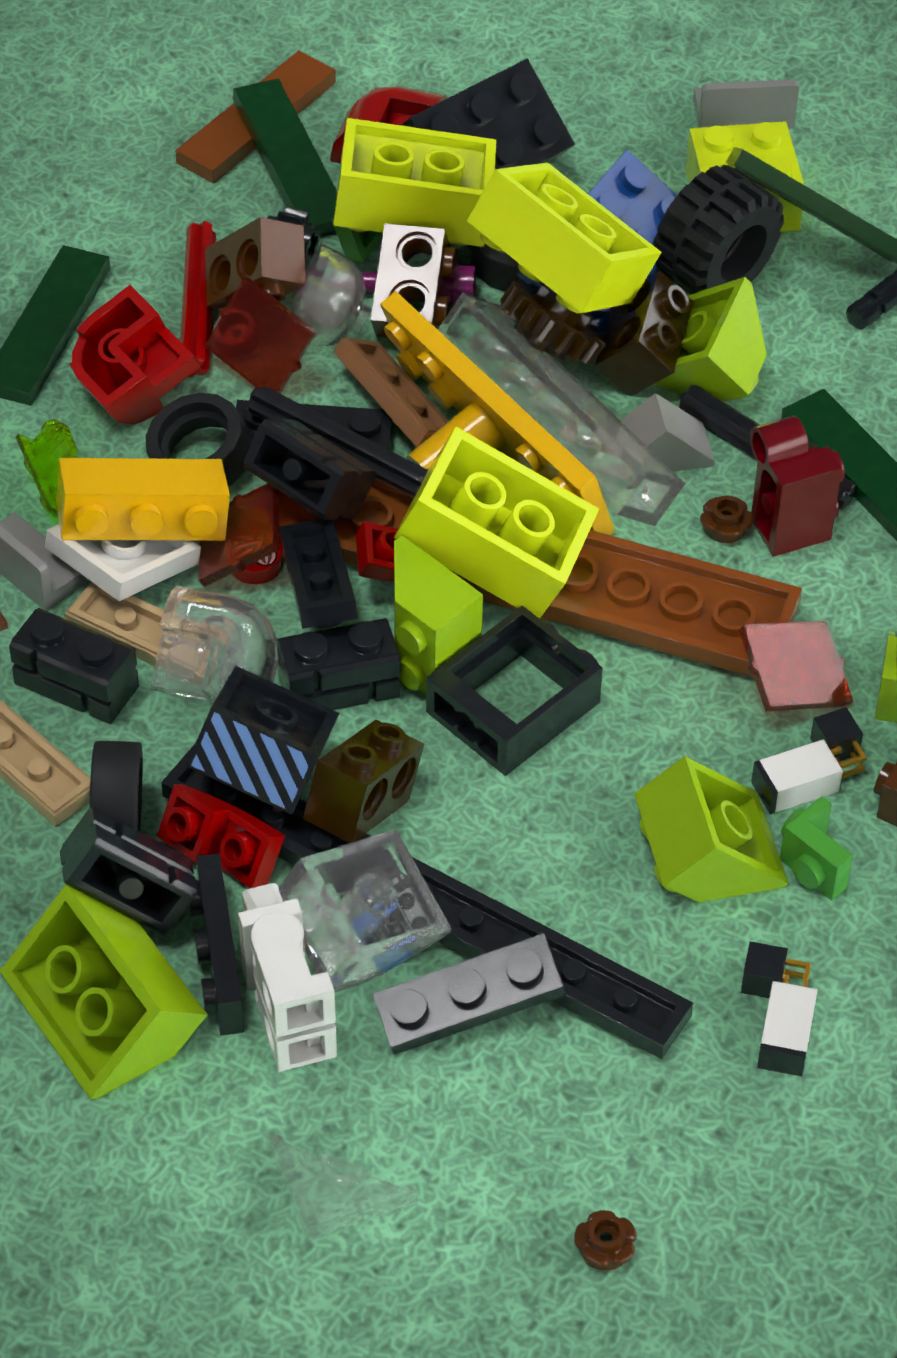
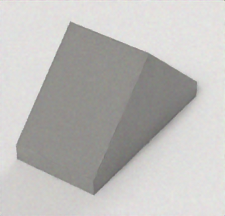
M657 393L653 394L601 435V444L611 479L714 467L715 464L704 424Z

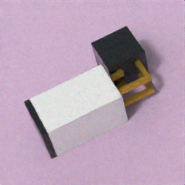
M847 707L813 718L810 736L812 743L754 762L751 783L769 814L818 799L822 796L837 793L840 790L841 779L865 772V768L861 763L867 761V757L861 749L863 733ZM848 758H852V759H850V760L841 762L842 760H845V759H848ZM852 765L857 766V768L843 772L842 770L843 768Z
M750 941L743 972L741 993L769 998L757 1068L802 1077L818 989L807 987L811 963L786 959L788 948ZM785 965L803 968L805 973L787 970ZM789 977L803 979V985L788 984Z

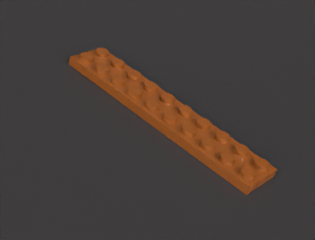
M374 479L359 514L354 519L338 518L333 520L345 563L358 566L355 534L364 521L398 529L414 498ZM270 486L251 522V531L272 535L281 544L279 526L319 520L321 518ZM590 530L566 584L541 618L770 682L798 610L802 588ZM469 580L466 581L483 594V602L512 610L518 609Z

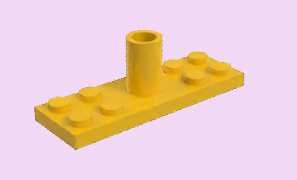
M397 291L380 303L388 322L384 327V331L401 352L396 356L400 366L413 380H417L422 376L429 383V392L442 408L448 410L453 406L460 412L408 454V460L428 470L454 428L458 427L599 508L590 530L607 535H612L615 532L597 478Z

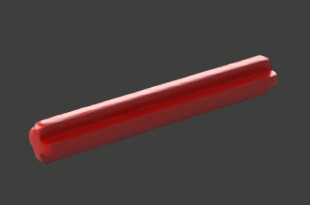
M203 221L200 224L191 223L187 228L180 342L195 356L200 366L199 369L188 377H193L195 374L203 376L209 369L212 308L207 307L205 248L216 243V233L212 230V224L208 221Z

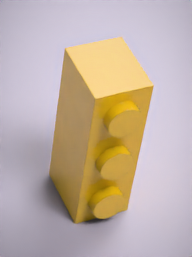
M59 458L56 508L62 540L225 541L230 493L222 459Z

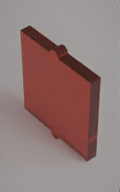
M247 277L240 283L228 306L219 310L221 318L204 347L256 388L266 386L281 394L291 375L301 370L302 364L300 360L317 331Z
M266 483L243 496L240 494L236 495L229 502L225 541H200L199 543L201 551L198 581L204 587L236 571L241 573L246 569V566L279 550V490Z
M826 621L743 625L739 629L750 663L747 667V672L755 678L765 712L844 707L853 702L842 668L845 660L837 654Z

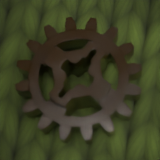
M514 279L500 299L502 302L500 304L501 307L508 311L507 315L516 320L513 325L514 328L525 336L531 346L542 353L546 352L554 355L561 361H565L568 356L575 362L580 360L585 365L593 364L607 344L605 342L606 337L597 332L599 328L591 324L593 315L589 312L575 313L566 309L557 301V294L544 283H541L538 287L532 282L528 284L522 279L518 281Z

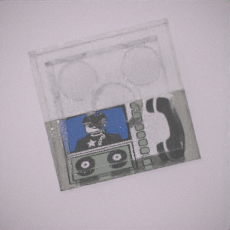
M397 829L300 858L278 887L283 902L298 899L302 911L305 953L316 974L328 972L335 993L382 976L447 936L452 930Z

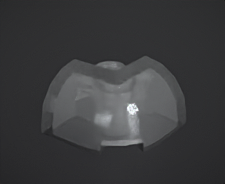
M176 586L171 591L159 625L163 633L150 684L154 691L207 700L212 706L235 665L274 683L278 666L277 637L270 620L255 605L231 595Z

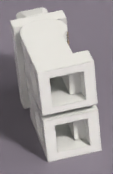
M275 883L246 889L242 892V902L245 911L238 913L243 978L247 990L256 988V1006L278 1072L337 1057L335 990L328 972L312 976L305 960L304 928L298 899L283 902L278 886Z

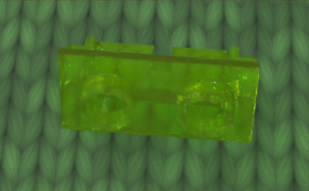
M52 419L42 425L41 432L34 439L21 434H17L15 438L24 456V466L32 475L41 495L39 499L42 506L48 513L58 518L56 493L59 458H79L75 456L79 451L69 427L59 420Z

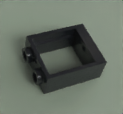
M522 605L426 677V713L506 776L600 703L603 667L599 665L594 656L588 651L578 649L561 636L552 623L546 619L538 618ZM519 656H522L563 689L516 724L475 690Z

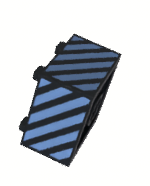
M235 665L207 715L186 766L195 770V775L204 778L205 775L274 806L272 810L277 813L285 811L292 815L340 713Z

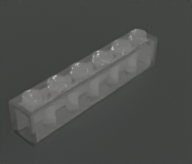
M463 292L438 330L596 476L605 503L617 515L656 526L686 483L553 355L546 352L542 353L531 346L525 336L514 328L513 325L516 320L510 318L504 308Z

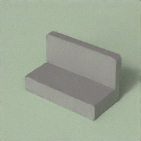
M797 80L707 83L702 85V88H694L693 104L698 128L784 121L787 122L788 128H794L799 94Z
M14 512L0 521V574L40 608L47 611L86 584L87 579L45 548L46 537Z

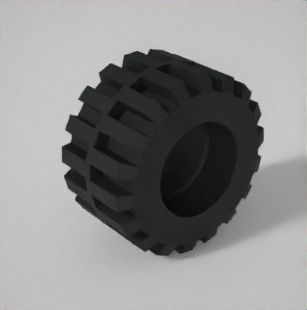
M716 165L710 167L705 173L701 172L688 185L686 184L671 202L657 228L658 232L653 240V246L662 252L655 263V268L690 295L742 277H746L752 282L769 261L779 241L780 230L784 223L782 203L778 201V198L731 166L722 165L719 167Z

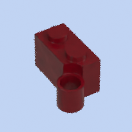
M796 416L753 427L750 432V442L757 461L751 513L753 514V525L771 555L774 557L831 540L834 518L838 517L839 514L837 501L839 486L845 477L844 465L838 452L830 450L828 446L820 449L817 446L808 448L805 429Z

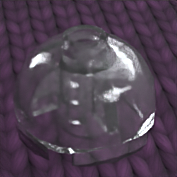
M321 244L319 251L314 252L305 268L306 285L295 290L292 298L294 301L291 309L294 312L292 316L285 312L278 335L283 340L309 350H328L335 347L341 338L347 337L350 331L359 335L371 312V307L364 304L367 288L361 270L354 261L342 253Z

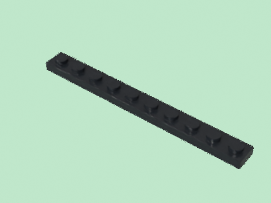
M194 745L161 782L162 796L167 799L170 798L174 784H184L227 802L285 835L278 855L279 858L336 887L339 880L345 874L369 857L386 850L395 851L397 857L391 864L384 868L377 866L358 877L354 882L353 888L345 893L348 894L355 889L354 897L361 900L364 896L368 897L370 892H376V889L380 886L384 887V884L388 881L392 883L393 878L397 876L400 878L401 873L407 872L409 875L407 880H401L399 885H393V888L389 891L385 889V893L381 896L377 894L378 897L373 901L370 900L368 905L373 906L388 897L400 921L403 923V919L407 925L392 897L412 885L436 928V931L427 936L436 933L438 927L440 932L431 938L471 959L544 933L566 994L550 1001L660 1059L664 1057L692 1016L693 1002L387 843L366 833L356 842L350 844L304 820L303 816L307 802L302 799L299 800L292 815L285 811L277 813L272 810L274 806L206 775L204 778L195 775L196 771L186 766ZM399 858L401 865L394 872L388 874L385 869L392 866ZM406 898L404 903L410 905L411 899ZM419 922L417 924V927L419 929H422L424 927V923Z

